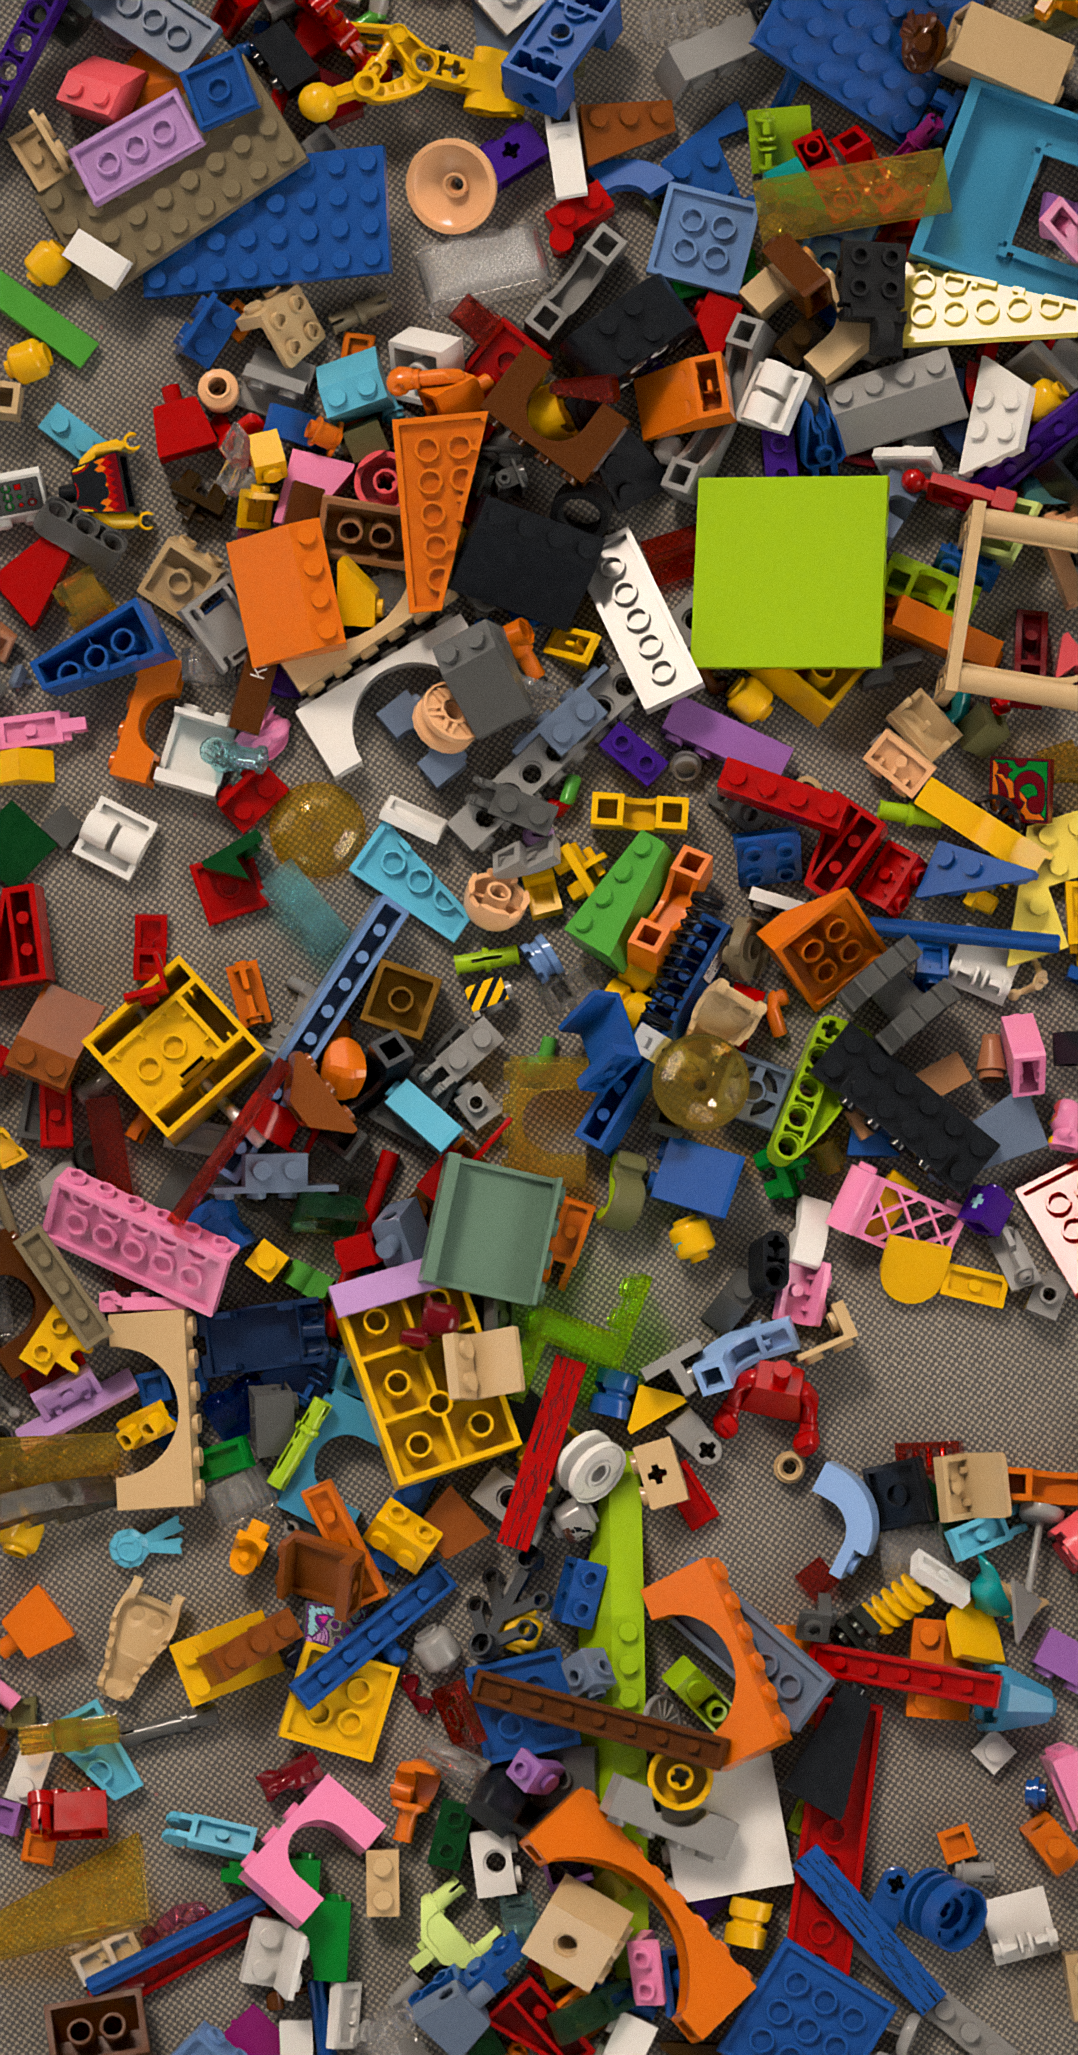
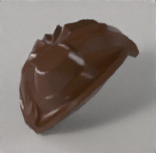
M914 9L908 12L907 18L902 22L899 36L902 38L901 53L904 67L910 73L922 75L932 70L941 59L946 46L947 34L945 26L939 19V14L929 11L926 14L920 13L915 15Z

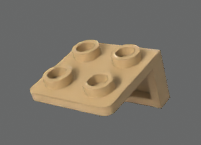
M32 108L28 113L34 123L7 138V141L36 189L41 193L65 175L71 173L68 166L72 165L73 162L60 139L53 142V139L57 136L44 113L42 112L37 115Z
M299 284L266 287L262 291L263 296L247 304L243 308L244 313L235 322L241 332L262 328L283 366L287 369L293 368L325 339V331Z
M962 1452L933 1457L940 1523L971 1518H1007L1012 1515L1006 1455L1003 1452Z

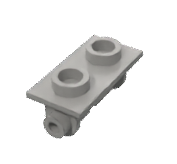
M1005 1223L999 1237L993 1236L987 1239L1012 1292L1042 1282V1278L1017 1228L1013 1229V1227Z

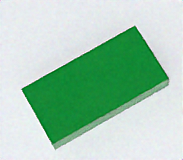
M242 1435L203 1449L204 1463L203 1466H199L200 1479H203L204 1483H208L256 1466L247 1435Z

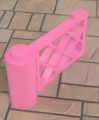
M860 1161L859 1165H851L825 1222L827 1225L884 1249L886 1242L882 1241V1239L887 1238L888 1234L895 1235L907 1229H910L913 1239L919 1240L914 1227L931 1220L936 1236L925 1241L931 1243L938 1241L939 1244L944 1245L943 1239L948 1237L945 1246H950L953 1250L964 1223L957 1218L952 1230L941 1234L935 1218L947 1213L958 1217L963 1205L947 1198L943 1204L877 1175L878 1168L864 1161ZM885 1186L896 1190L900 1202L883 1209L880 1196ZM902 1194H905L912 1198L904 1200ZM917 1201L923 1202L928 1215L912 1221L907 1205ZM877 1205L879 1211L874 1212V1209ZM931 1206L939 1209L940 1211L933 1213ZM902 1208L907 1224L891 1230L885 1214ZM881 1216L886 1232L875 1237L864 1233L869 1221Z

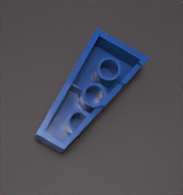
M135 597L29 664L42 690L58 697L175 660L177 657L151 605Z

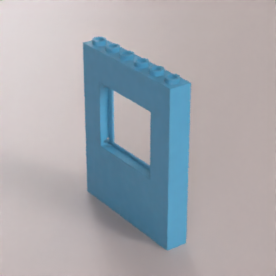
M972 77L906 261L918 265V262L927 264L933 269L945 272L952 270L997 281L999 285L1011 288L1013 286L1022 287L1028 292L1040 295L1047 293L1078 301V268L1011 245L1043 155L1078 167V114ZM1007 253L1013 254V257L1008 256Z

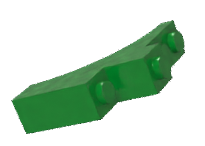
M295 1851V1857H289L291 1867L302 1880L320 1895L322 1859L315 1858V1852ZM229 1861V1867L223 1866L221 1868L220 1882L248 1887L238 1878L244 1870L240 1866L242 1861ZM326 1893V1899L317 1906L299 1927L300 1931L307 1936L309 1941V1952L314 1971L313 1981L347 1982L352 1900H345V1894Z

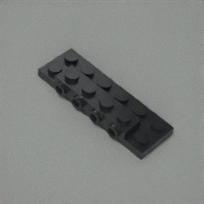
M851 1022L844 1027L808 1072L838 1097L837 1103L850 1113L853 1111L857 1112L864 1118L862 1123L869 1130L876 1134L880 1131L889 1139L887 1143L899 1154L904 1152L914 1159L912 1164L925 1175L931 1173L957 1196L963 1194L1001 1146Z

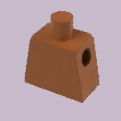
M451 1485L446 1488L422 1518L443 1533V1536L426 1560L437 1551L445 1560H448L491 1533Z

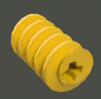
M903 1573L901 1575L903 1586L894 1580L890 1583L893 1593L884 1587L880 1590L883 1600L877 1595H873L871 1602L874 1607H871L866 1602H863L861 1605L882 1627L878 1634L882 1636L884 1634L890 1635L895 1630V1627H901L905 1620H910L915 1616V1613L922 1612L925 1609V1605L930 1606L935 1602L933 1590L927 1586L919 1585L908 1574Z

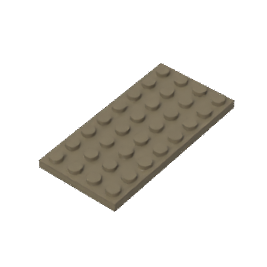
M242 54V58L261 108L208 132H201L207 144L206 146L98 208L94 206L76 168L41 193L35 195L36 200L65 248L77 230L81 229L133 263L117 290L76 265L96 300L100 303L310 161L244 54ZM185 93L182 96L198 126L189 99Z

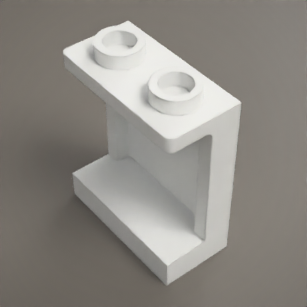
M184 703L183 707L175 706L174 718L159 767L156 766L153 776L155 784L217 801V795L219 794L231 755L232 744L238 732L226 727L229 715L215 712L214 716L203 714L202 708L188 703Z

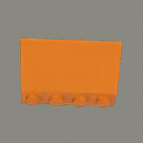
M319 517L285 524L226 543L253 669L347 649Z

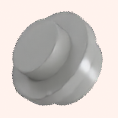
M692 751L677 752L670 760V770L678 780L691 781L701 772L702 760L699 755Z

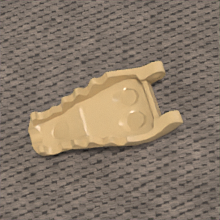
M719 978L711 983L700 996L694 1006L686 1034L679 1043L708 1062H711L717 1054L721 1056L725 1052L728 1053L734 1045L740 1046L746 1039L748 1040L767 1011L766 1003L760 1000L755 1002L730 987V982L724 978Z
M134 1575L111 1617L109 1639L105 1650V1662L96 1685L101 1693L117 1701H126L132 1696L141 1677L149 1670L158 1655L168 1646L178 1627L181 1610L185 1601V1597L176 1594L170 1605L141 1592L140 1589L143 1586L144 1579L137 1575Z

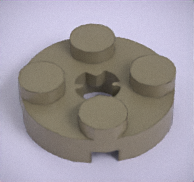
M738 916L733 923V932L729 945H726L722 952V962L728 965L729 971L735 979L748 982L753 981L751 977H759L766 967L770 954L756 935L760 929L768 924L762 918Z

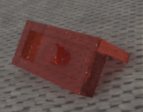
M696 524L644 540L640 543L647 559L649 570L658 587L694 575Z

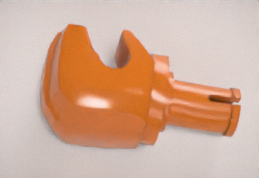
M344 1019L340 1021L332 1034V1039L323 1048L318 1065L320 1078L322 1080L327 1079L333 1085L337 1092V1095L334 1097L338 1100L356 1098L362 1089L367 1075L365 1055L359 1043L351 1039L352 1025L348 1020Z
M425 1759L401 1761L397 1766L394 1784L390 1786L391 1805L399 1810L396 1829L392 1838L394 1840L413 1843L418 1815L429 1813V1805L437 1794L441 1781V1770Z

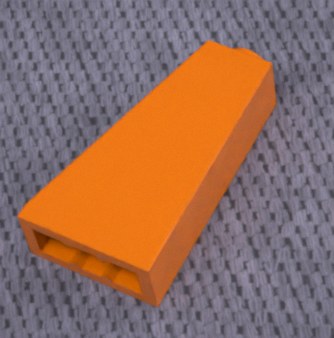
M906 595L885 599L884 634L946 659L953 617ZM968 625L962 662L997 668L1003 657L1001 649L1004 641Z

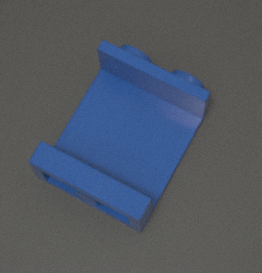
M593 990L558 1026L560 1032L581 1035L590 1062V1066L576 1079L581 1091L606 1093L641 1058L620 993Z

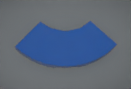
M639 159L611 160L587 170L588 177L592 182L598 179L608 195L628 191L642 194L648 200H652L667 190L669 181L676 182L675 177L664 168Z

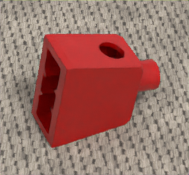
M170 384L161 388L165 404L153 408L157 453L161 465L218 449L217 438L197 397L191 396L183 399L179 384Z

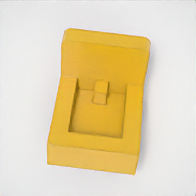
M252 483L251 489L240 488L236 526L239 528L269 530L273 501H279L280 494L271 491L270 485L265 484L257 485V483Z

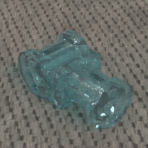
M212 736L205 739L200 747L201 759L220 773H227L229 771L242 772V769L254 770L256 774H263L268 766V748L263 745H259L257 748L244 747L237 742L224 741L220 737Z
M531 1890L526 1891L524 1895L499 1896L501 1918L505 1933H510L512 1930L518 1935L522 1933L523 1945L534 1929L535 1915Z

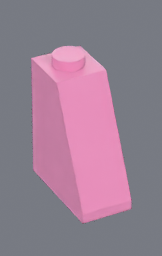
M293 448L287 468L288 477L284 479L273 520L274 527L281 526L294 480L325 489V495L338 497L354 478L356 472L355 464Z
M1017 1013L1001 1017V1041L1012 1097L1045 1094L1046 1052L1034 1014Z

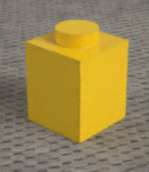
M277 429L246 436L248 455L257 485L275 483L282 478L288 477L286 458Z
M263 1238L244 1264L272 1285L291 1259Z

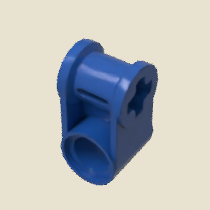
M891 1866L884 1871L876 1891L869 1901L870 1906L893 1932L900 1920L898 1906L901 1893L910 1880L907 1870L900 1866ZM897 1875H901L902 1883L905 1884L904 1887L897 1886L896 1890H892L891 1882L888 1879H895Z

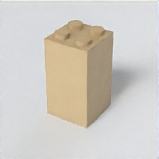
M974 1L969 2L954 12L946 33L947 40L944 52L939 62L933 68V72L966 86H969L971 78L974 77L1051 105L1057 104L1060 101L1064 92V86L1061 85L1064 75L1070 73L1075 62V57L1072 56L1075 45Z

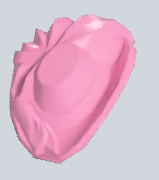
M274 705L266 708L259 736L240 732L234 739L232 744L233 753L240 761L247 764L254 761L257 764L263 760L266 763L276 758L285 749L289 739V729L292 724L288 719L273 713L276 708Z

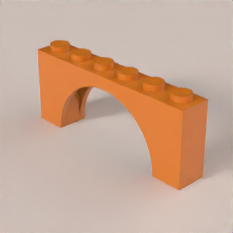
M703 1557L641 1589L640 1592L652 1620H669L681 1615L699 1619L718 1633L731 1654L736 1678L734 1699L724 1722L713 1733L714 1735L731 1739L723 1770L712 1769L713 1772H728L793 1740L790 1734V1722L786 1715L782 1713L777 1702V1690L769 1682L764 1670L766 1668L765 1661L762 1655L757 1652L753 1643L752 1629L744 1621L741 1614L740 1600L736 1593L732 1591L728 1582L729 1574L727 1568L719 1558Z

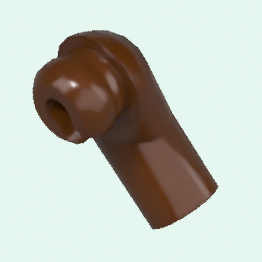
M698 669L706 686L705 688L710 694L719 696L718 693H724L728 690L724 675L714 678L712 669Z

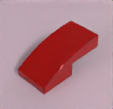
M135 914L133 980H151L158 974L153 952L157 951L159 953L163 968L167 966L168 914Z

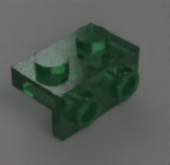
M301 1192L289 1224L292 1230L297 1232L347 1237L354 1235L358 1222H367L369 1215L362 1200L354 1196L346 1195L342 1197L328 1195L323 1192Z

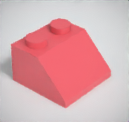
M93 55L68 70L56 100L72 115L111 126L131 114L146 81L148 72Z

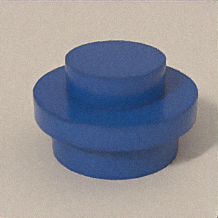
M1035 1777L1034 1780L1027 1779L1025 1805L1033 1806L1034 1810H1040L1041 1803H1047L1048 1785L1042 1784L1041 1777Z

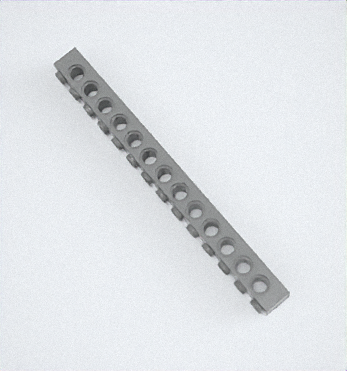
M693 591L670 612L689 653H691L692 630L686 626L685 620L692 616ZM621 659L587 690L599 703L607 704L611 712L586 737L581 739L560 761L554 762L546 756L547 750L551 747L538 736L492 781L498 785L502 783L541 799L543 796L540 792L548 784L552 788L556 786L566 775L563 770L571 763L575 766L578 765L589 754L586 749L594 741L600 744L610 733L611 729L609 727L617 719L621 722L626 720L634 712L635 708L632 705L639 700L635 688L627 696L620 695L616 691L615 687L619 682L627 681L632 684ZM533 768L538 770L541 774L540 780L532 784L526 782L522 775L527 769ZM482 789L477 796L491 803L495 793ZM467 803L446 823V826L472 855L478 850L483 854L495 843L496 840L493 836L501 829L505 832L508 831L513 824L494 817L495 820L491 826L481 827L477 824L476 818L480 813L487 811Z

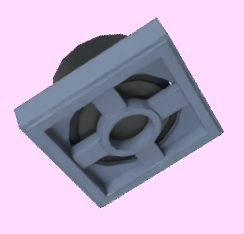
M734 1049L711 1111L725 1115L732 1121L742 1122L748 1127H757L772 1133L795 1071Z

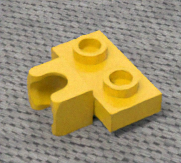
M53 1304L19 1359L45 1376L49 1374L55 1363L72 1374L78 1375L79 1368L71 1361V1355L75 1351L91 1354L94 1347L88 1351L84 1348L56 1305Z

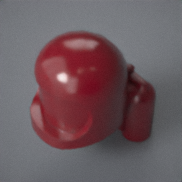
M426 1296L420 1326L400 1331L398 1344L422 1349L427 1345H432L429 1337L442 1339L444 1334L456 1333L461 1321L458 1308L451 1303L446 1304L432 1301L433 1297Z

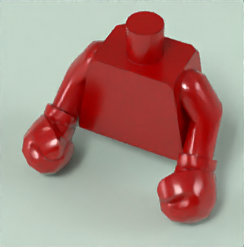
M759 1360L754 1369L746 1370L736 1378L734 1388L730 1389L727 1399L723 1400L722 1406L713 1417L712 1427L719 1437L724 1439L733 1438L739 1430L738 1416L740 1410L799 1423V1432L795 1434L793 1449L798 1456L808 1457L817 1452L820 1445L819 1421L817 1420L819 1395L811 1383L805 1381V1371L802 1368L793 1367L785 1360H779L776 1363Z

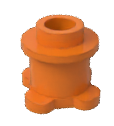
M318 416L316 420L311 419L304 432V437L308 438L307 445L312 446L315 444L326 449L325 456L331 458L335 449L342 441L345 423L338 421L335 426L324 421L322 416Z

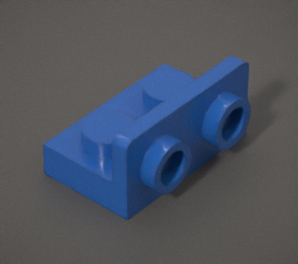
M566 1555L549 1619L591 1629L607 1573V1566Z

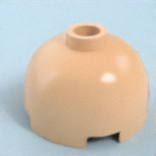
M488 868L486 873L477 874L475 872L469 879L463 897L464 909L468 918L475 925L493 932L506 931L518 924L530 902L528 890L524 892L517 884V877L496 879L493 876V868Z

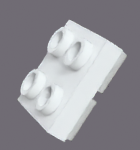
M765 359L764 362L758 361L736 412L737 422L789 436L813 377L806 372L794 370L788 365L773 359Z
M101 795L95 808L90 811L79 833V839L72 853L130 882L159 824Z

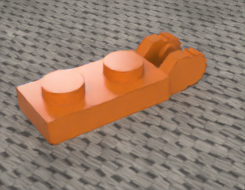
M565 1196L558 1217L559 1227L556 1237H551L548 1250L553 1251L551 1264L548 1270L544 1269L542 1282L549 1281L554 1261L565 1264L564 1272L558 1282V1290L565 1292L572 1269L577 1265L596 1206Z

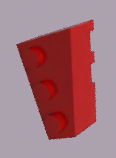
M833 790L832 794L849 799L837 790ZM850 799V810L840 837L821 832L817 846H815L804 880L806 892L815 899L844 887L849 889L889 834L887 825Z
M529 1972L487 2009L491 2021L489 2026H492L539 2055H593L596 2052L593 2045L564 2013L558 2009L555 2002Z

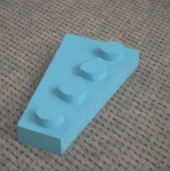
M382 821L348 871L380 894L386 895L410 911L409 914L454 944L470 922L463 905L442 884L433 871L421 860L393 826Z

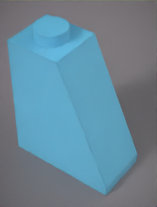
M407 1078L402 1084L397 1080L386 1091L385 1095L388 1099L385 1101V1105L440 1156L443 1155L450 1145L453 1146L464 1135V1129Z

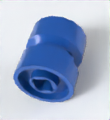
M598 1367L594 1383L598 1391L591 1395L588 1412L628 1421L632 1407L629 1396L635 1394L639 1376Z

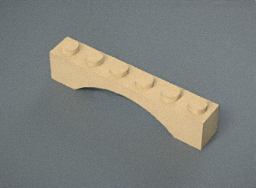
M406 588L400 601L386 618L372 629L346 640L347 649L280 663V666L301 697L307 693L309 696H313L326 686L324 683L326 680L334 675L336 678L342 677L353 668L351 664L361 657L364 661L372 657L379 651L378 645L387 639L390 643L397 640L406 633L405 627L413 622L416 625L424 622L432 613L409 614ZM447 589L443 607L459 597L457 592Z

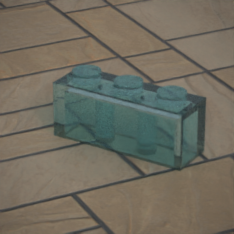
M291 858L260 882L263 887L259 891L271 907L275 903L284 912L280 918L291 931L296 928L304 937L300 942L312 957L317 953L322 958L352 933Z

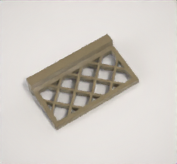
M38 1224L15 1240L13 1244L84 1348L88 1351L97 1344L105 1346L109 1343V1336L114 1333V1330L42 1225Z

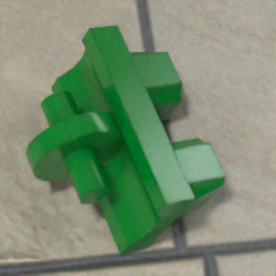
M779 1143L780 1152L787 1156L783 1143ZM767 1148L753 1155L759 1171L774 1167L778 1177L764 1183L768 1199L783 1197L789 1199L801 1195L797 1181L807 1178L803 1166L811 1163L809 1157L802 1159L797 1157L788 1166L778 1167L769 1161L766 1153ZM790 1150L787 1151L788 1156L791 1154Z

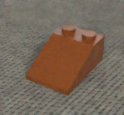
M46 982L14 1040L4 1062L6 1070L63 1095H67L87 1051V1048L81 1041L97 1028L106 1007Z

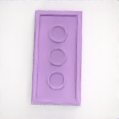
M174 88L69 149L67 152L94 206L98 208L207 144L180 90Z

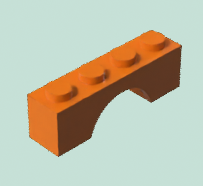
M171 660L135 673L138 679L135 689L131 690L127 697L126 707L128 713L125 721H121L117 732L119 743L116 751L111 753L108 762L109 774L116 780L153 789L155 783L153 776L156 766L159 767L161 758L148 745L146 724L150 714L157 706L165 701L180 698L189 669L182 661Z
M683 845L670 868L668 879L658 904L648 918L641 917L627 941V963L657 975L665 961V955L669 954L671 950L670 944L677 940L675 932L684 928L680 920L690 917L687 915L685 908L690 906L696 907L690 899L692 892H704L713 878L712 855L688 845Z
M1008 1467L1011 1504L1041 1502L1053 1506L1078 1507V1473Z

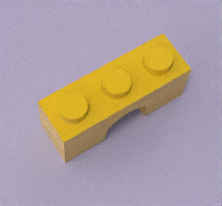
M592 792L590 829L630 832L644 830L648 833L686 835L689 798L657 796L656 798L642 799L627 797L623 793Z

